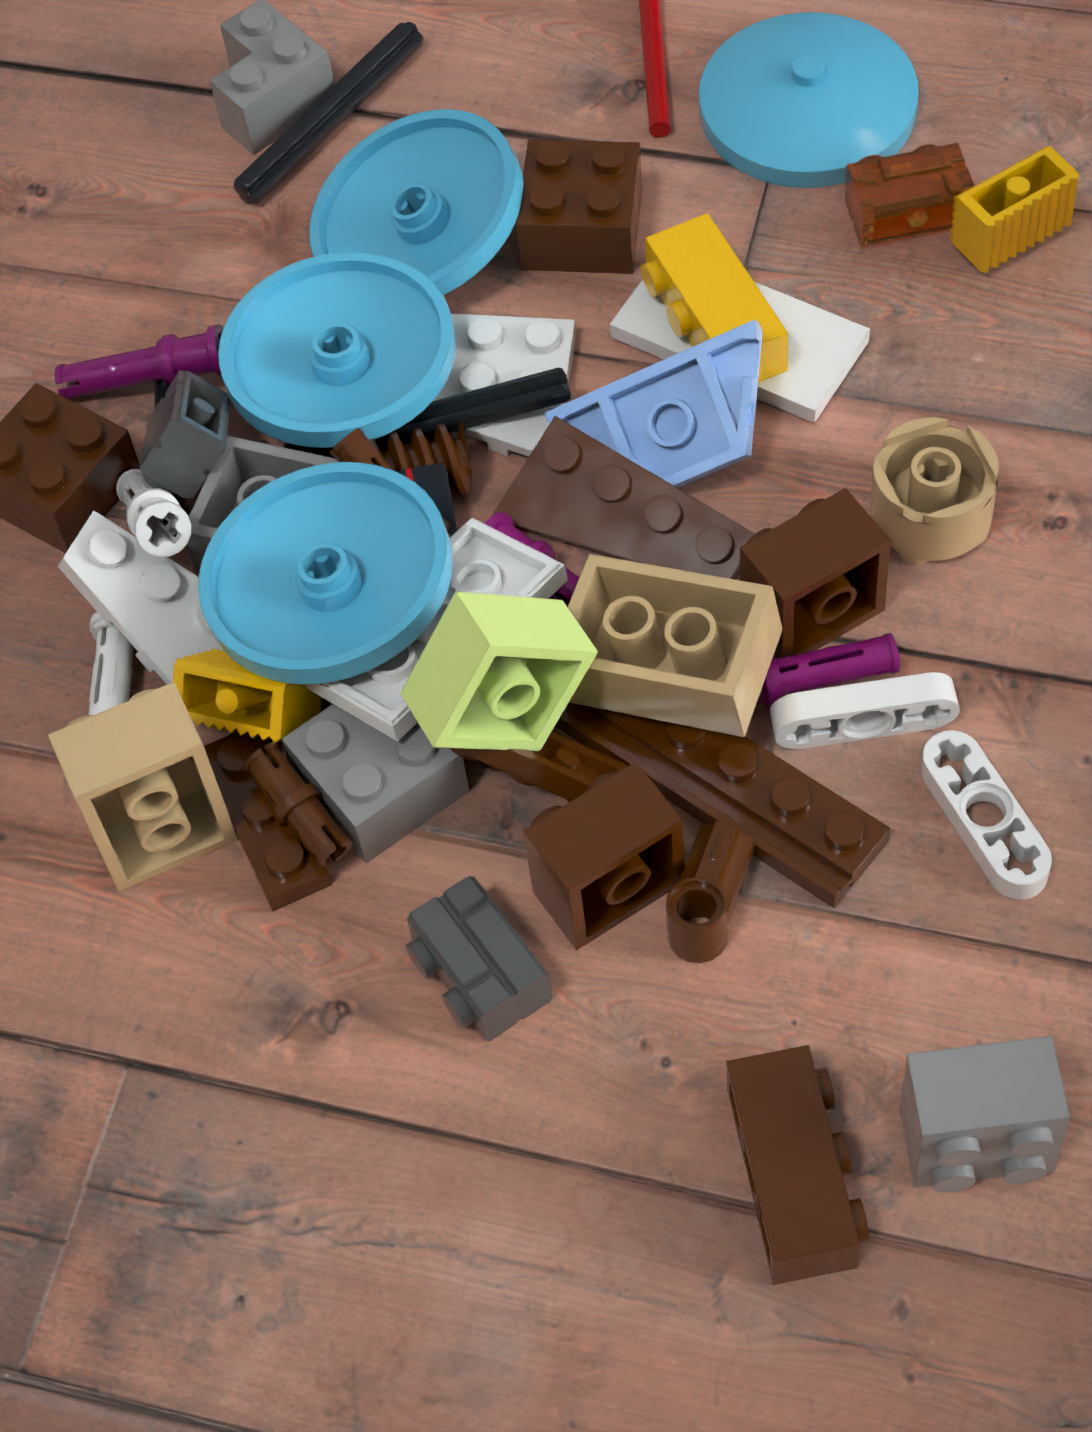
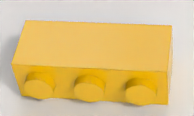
M708 213L645 237L646 263L641 265L644 284L652 297L660 296L665 303L669 323L679 338L686 336L693 347L749 321L756 320L760 323L763 331L758 383L788 371L787 330Z

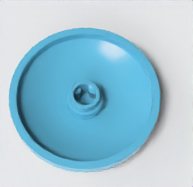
M804 12L785 14L756 22L740 30L727 39L714 52L706 64L700 80V120L705 136L715 151L727 163L753 178L787 187L816 188L833 186L861 178L875 171L901 150L910 137L917 117L918 80L910 59L900 46L889 36L864 22L829 13Z
M439 109L423 111L395 120L360 141L340 160L324 182L315 201L310 219L309 236L312 254L315 257L340 252H365L391 257L419 270L445 295L464 284L484 268L503 246L511 233L523 198L524 183L520 163L500 130L491 122L473 113L461 110Z
M340 252L319 255L290 264L254 286L239 301L228 317L220 338L218 355L221 375L229 398L236 410L248 423L264 434L283 442L306 447L329 448L334 447L357 428H361L368 439H376L402 427L423 412L437 397L448 380L454 363L456 340L448 304L437 286L426 275L416 268L391 257L365 252Z
M338 462L315 465L286 474L266 484L243 500L226 517L213 535L201 563L198 583L199 600L203 615L217 642L243 668L258 676L284 683L321 684L335 682L362 674L387 662L412 644L423 633L439 611L447 594L452 575L453 552L449 535L438 508L429 495L414 481L391 469L366 463Z

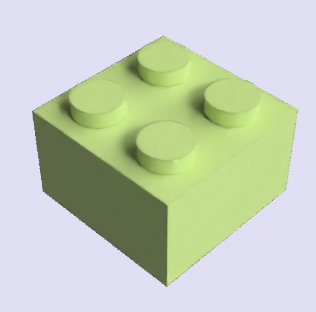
M455 591L400 694L434 748L526 749L529 751H540L598 651L563 600Z

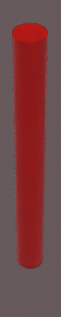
M639 0L649 132L653 137L662 138L671 132L660 0Z

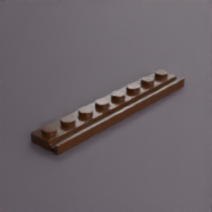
M570 702L555 725L557 729L580 744L627 765L637 762L668 801L708 826L715 821L738 826L742 833L754 839V857L833 908L838 905L840 897L846 889L854 885L889 841L890 827L746 736L740 737Z

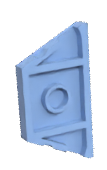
M756 320L749 321L545 412L547 421L550 423L554 416H557L677 488L750 458L752 454L763 334L760 323Z

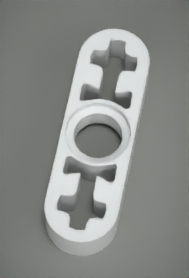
M929 672L796 692L775 701L770 707L769 712L776 743L787 749H805L936 729L952 722L958 716L960 708L952 678L944 673Z
M955 730L942 731L932 736L925 744L923 750L922 779L992 886L1003 896L1015 900H1025L1038 895L1045 888L1050 873L1052 856L1049 847L976 740L964 732ZM947 755L952 762L964 760L961 775L967 786L961 792V779L954 768L950 765L939 768L942 756ZM990 802L1001 809L1004 818L994 826H980L970 820L966 810L974 803ZM1010 835L1009 849L1020 863H1026L1030 860L1033 862L1029 875H1025L1019 868L1007 870L1010 854L1003 842Z

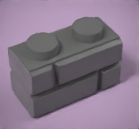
M179 370L166 390L165 399L161 398L148 418L142 450L143 456L141 457L139 469L150 486L170 492L172 495L177 494L184 499L195 496L207 478V471L213 469L226 449L231 403L228 393L188 370Z
M474 876L464 878L445 890L440 898L434 897L410 912L407 922L412 941L405 945L406 950L424 978L428 979L437 974L448 989L447 992L442 994V999L451 1016L462 1029L473 1024L485 1041H491L514 1026L518 1019H525L549 1003L552 998L549 974Z

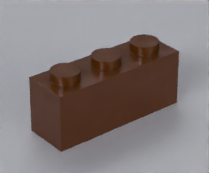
M809 1045L726 1061L727 1091L773 1285L856 1269L858 1266L860 1243L869 1241V1230L861 1199L848 1200L843 1175L852 1174L851 1159L844 1133H831L826 1110L835 1109V1100L827 1068L815 1069Z

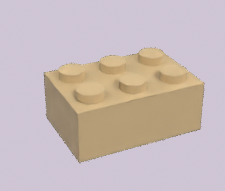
M589 554L568 609L593 643L598 653L569 702L745 737L783 630L773 586Z
M175 682L157 689L143 690L132 696L129 701L96 715L79 717L71 721L65 728L48 734L76 803L119 892L238 841L205 748Z

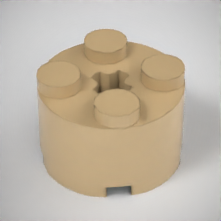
M925 417L911 420L893 429L883 440V447L875 456L870 516L891 539L890 547L896 550L897 556L908 564L919 565L928 560L938 561L955 558L984 543L988 538L993 518L999 462L997 454L988 439L970 426L967 427L966 432L948 426L949 419Z

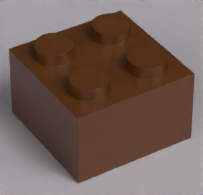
M528 139L523 170V198L516 220L521 270L633 274L642 197L640 142Z
M35 383L0 421V518L66 553L93 510L105 517L119 501L116 493V483L119 476L130 469H139L140 463L128 430Z
M846 488L827 499L820 498L808 503L795 517L773 529L765 528L758 531L745 545L740 547V581L773 586L783 628L774 652L776 659L817 650L885 611L891 539Z
M637 762L632 763L618 773L610 771L599 776L590 784L585 793L564 806L556 805L547 808L532 821L530 827L523 830L533 893L576 950L669 893L672 887L679 883L685 867L683 819Z

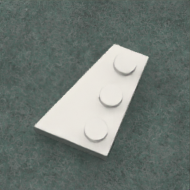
M93 510L57 567L107 624L114 623L138 651L135 656L150 673L155 670L162 680L169 684L173 682L174 663L177 658L190 657L191 654L197 655L198 652L204 653L205 650L211 651L212 648L223 650L202 612L198 591L199 577L168 557H157L147 553L139 545L134 535Z

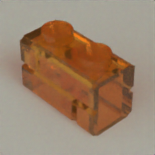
M958 143L943 146L927 144L916 148L912 152L886 157L870 155L858 162L847 164L845 203L851 221L854 222V229L860 246L952 228L951 221L954 219L952 213L955 212L953 208L955 200L953 197L973 187L974 183L968 167H965V160Z

